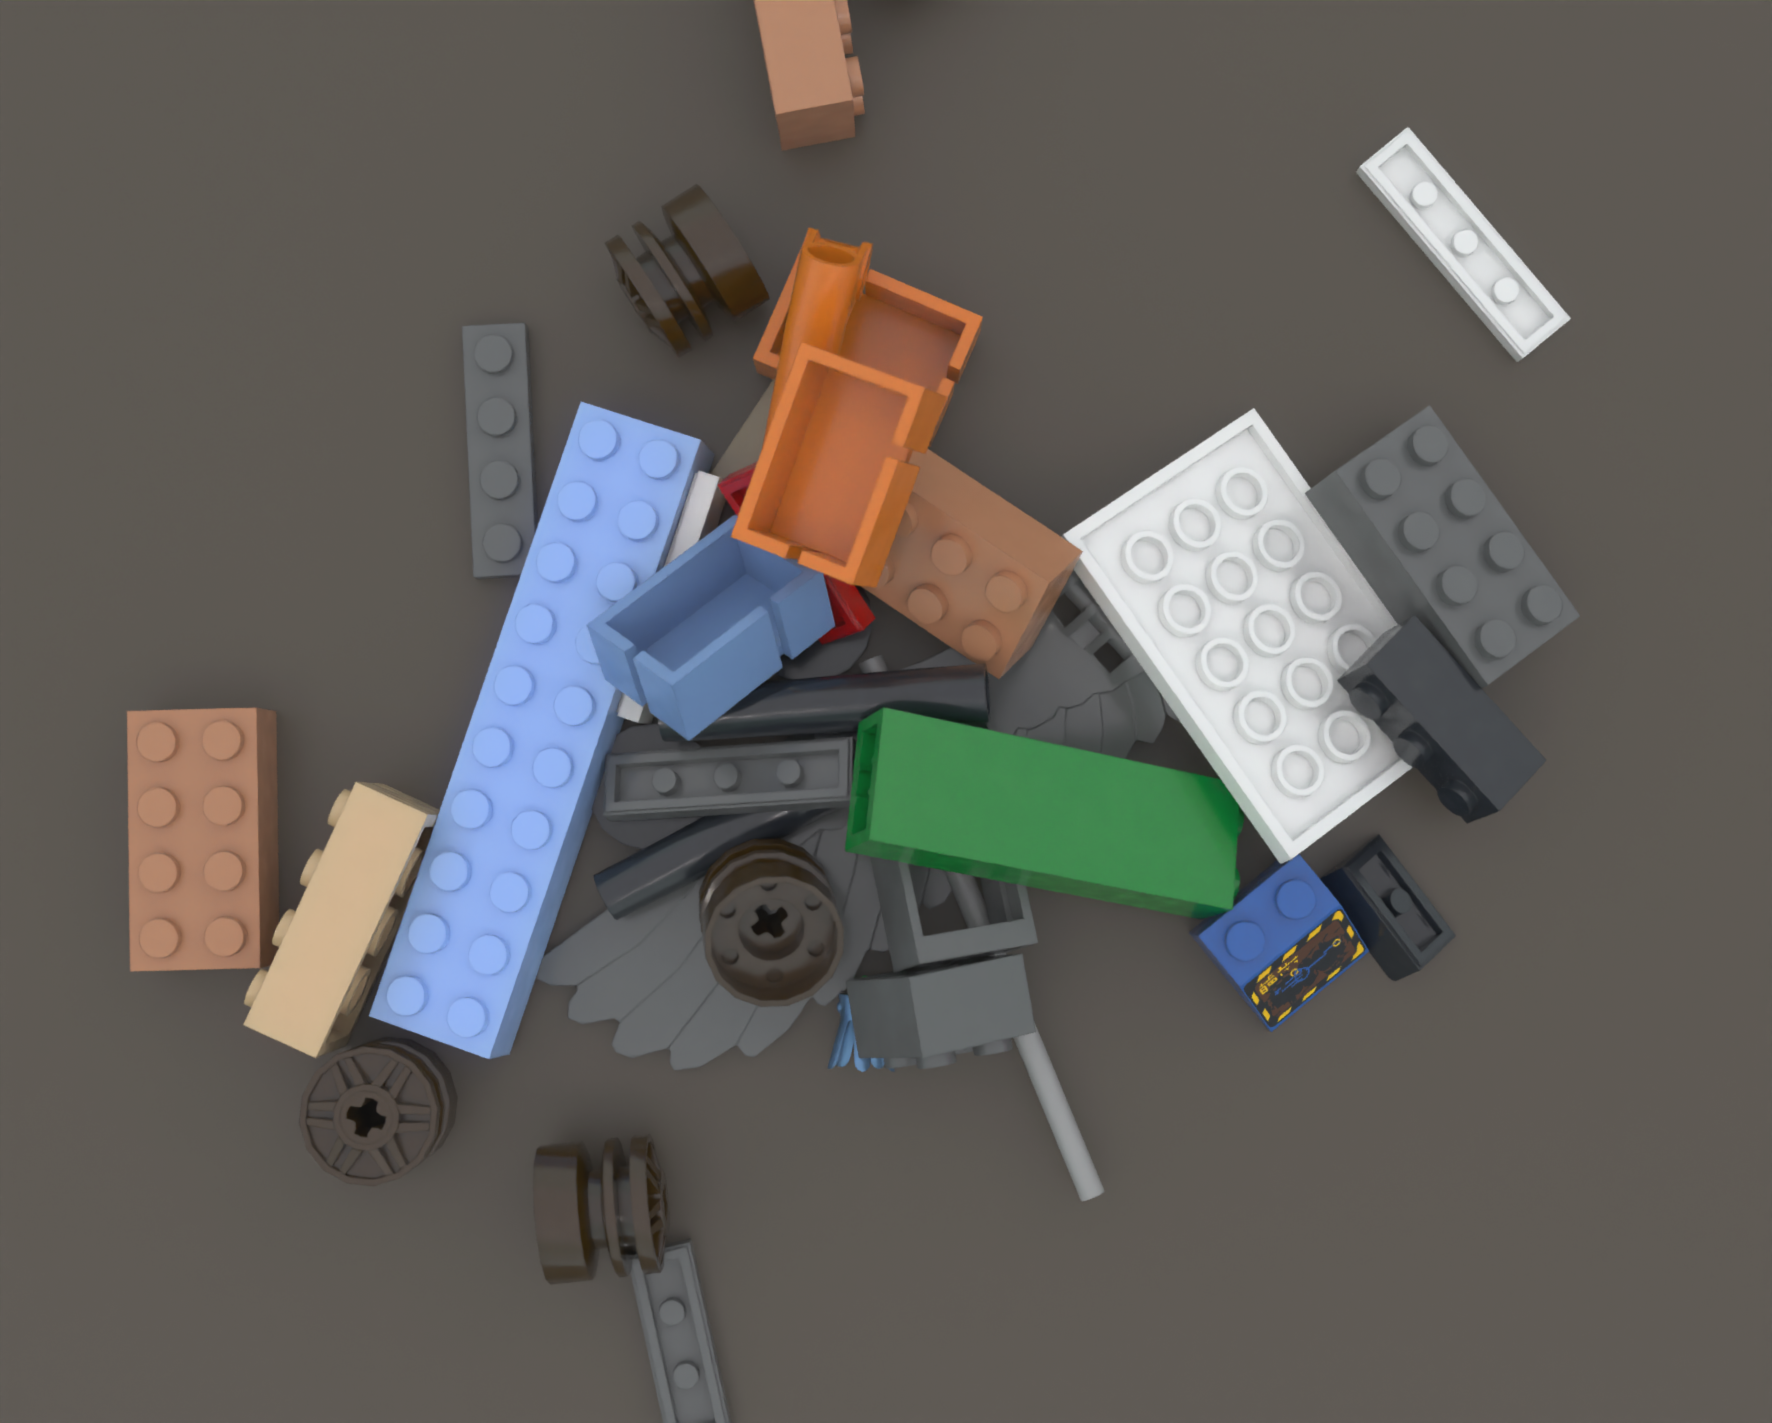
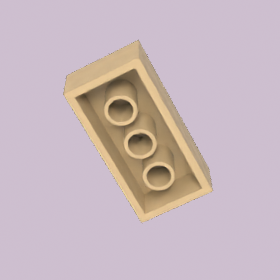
M355 782L352 791L344 789L340 793L328 818V825L334 827L324 851L316 849L302 872L300 884L307 888L297 910L288 909L275 930L272 944L279 947L273 962L268 971L261 969L256 974L246 993L244 1004L251 1007L243 1024L244 1026L314 1058L347 1045L395 941L440 809L379 783Z

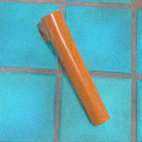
M808 228L803 246L801 247L762 448L800 343L803 342L832 354L840 355L847 321L855 302L860 301L870 266L873 243L863 241L858 247L823 238L820 236L818 229Z

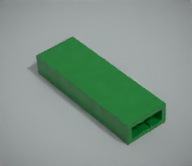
M883 707L861 720L858 725L845 852L1185 917L1204 919L1233 910V901L1237 896L1240 885V875L1236 868L1237 839L1243 827L1244 813L1221 779Z

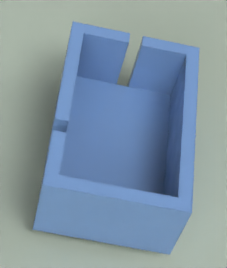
M733 515L587 624L605 680L643 707L648 703L651 714L688 741L783 667L781 655L785 654L793 660L835 626L823 573L798 564V560L786 559L732 538L731 534L738 517L737 515Z

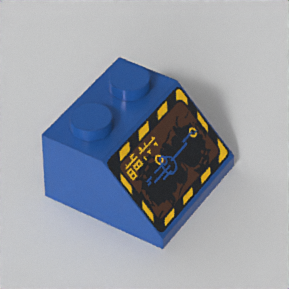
M1300 854L1281 864L1276 860L1238 891L1233 901V910L1207 917L1189 932L1270 1032L1369 952L1341 904Z

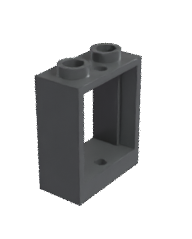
M870 856L894 973L1012 952L1038 943L1026 886L981 877L980 880L990 925L923 936L908 863Z

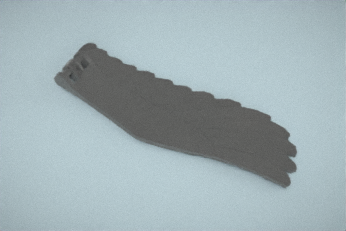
M1073 569L1058 599L1065 594L1081 613L1065 627L1052 610L1030 650L1000 679L988 673L991 699V720L988 724L993 731L1126 759L1136 741L1151 744L1155 742L1163 729L1166 714L1177 721L1179 719ZM1106 642L1124 660L1110 673L1093 655ZM951 647L901 670L971 665L975 663ZM814 734L789 735L784 742L814 740L816 738ZM843 807L781 838L784 841L803 847L822 864L831 885L844 927L843 955L833 977L813 996L789 1006L759 1007L736 999L715 980L705 958L703 934L699 920V889L705 877L619 920L614 919L608 909L543 956L537 973V979L551 986H577V992L568 1005L569 1019L580 1024L614 1018L619 1021V1026L611 1045L616 1053L635 1058L668 1048L671 1052L670 1065L674 1071L702 1067L736 1045L745 1056H757L792 1027L810 998H813L817 1004L826 1006L846 990V981L854 979L866 951L870 949L878 952L889 950L871 858L866 855L845 852L849 807ZM908 864L917 909L919 910L922 903L929 910L944 903L952 893L944 870ZM766 904L761 905L756 909V911L759 909H763L768 913V915H771L778 910L776 909L772 911L766 906Z

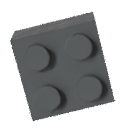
M1023 954L985 956L897 973L891 971L846 981L859 1058H884L886 1069L916 1064L917 1069L950 1065L957 1062V1054L972 1051L974 1056L1006 1052L1013 1049L1011 1038L1036 1032Z

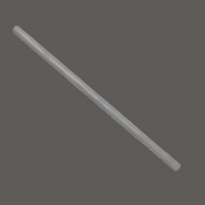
M882 655L870 658L859 664L862 673L889 671ZM944 870L967 927L973 928L990 925L986 904L975 877ZM1035 1024V1033L1014 1037V1041L1081 1201H1086L1101 1195L1105 1190Z

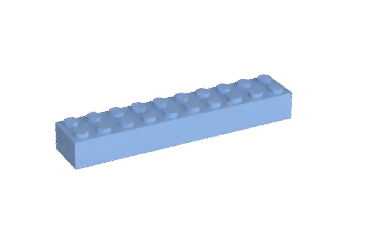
M580 402L369 1014L370 1017L487 1059L510 1055L593 812L591 809L605 771L606 754H611L616 736L620 733L625 719L617 716L618 712H616L622 692L605 680L587 624L664 567L694 475L698 473V470L709 473L715 456L702 440Z

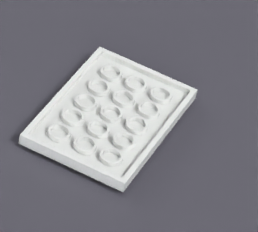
M1253 408L1064 533L1061 537L1083 551L1074 567V571L1281 864L1293 859L1413 767L1405 763L1397 755L1393 742L1373 720L1366 718L1354 708L1350 701L1349 693L1337 681L1384 632L1398 624L1307 498L1305 493L1311 489Z

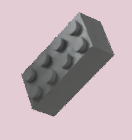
M1430 405L1339 467L1305 493L1396 623L1400 624L1415 615L1481 688L1491 684L1580 617V614Z

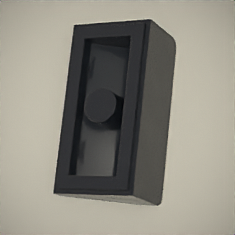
M1379 834L1320 878L1341 904L1370 954L1392 981L1400 980L1420 971L1456 937Z

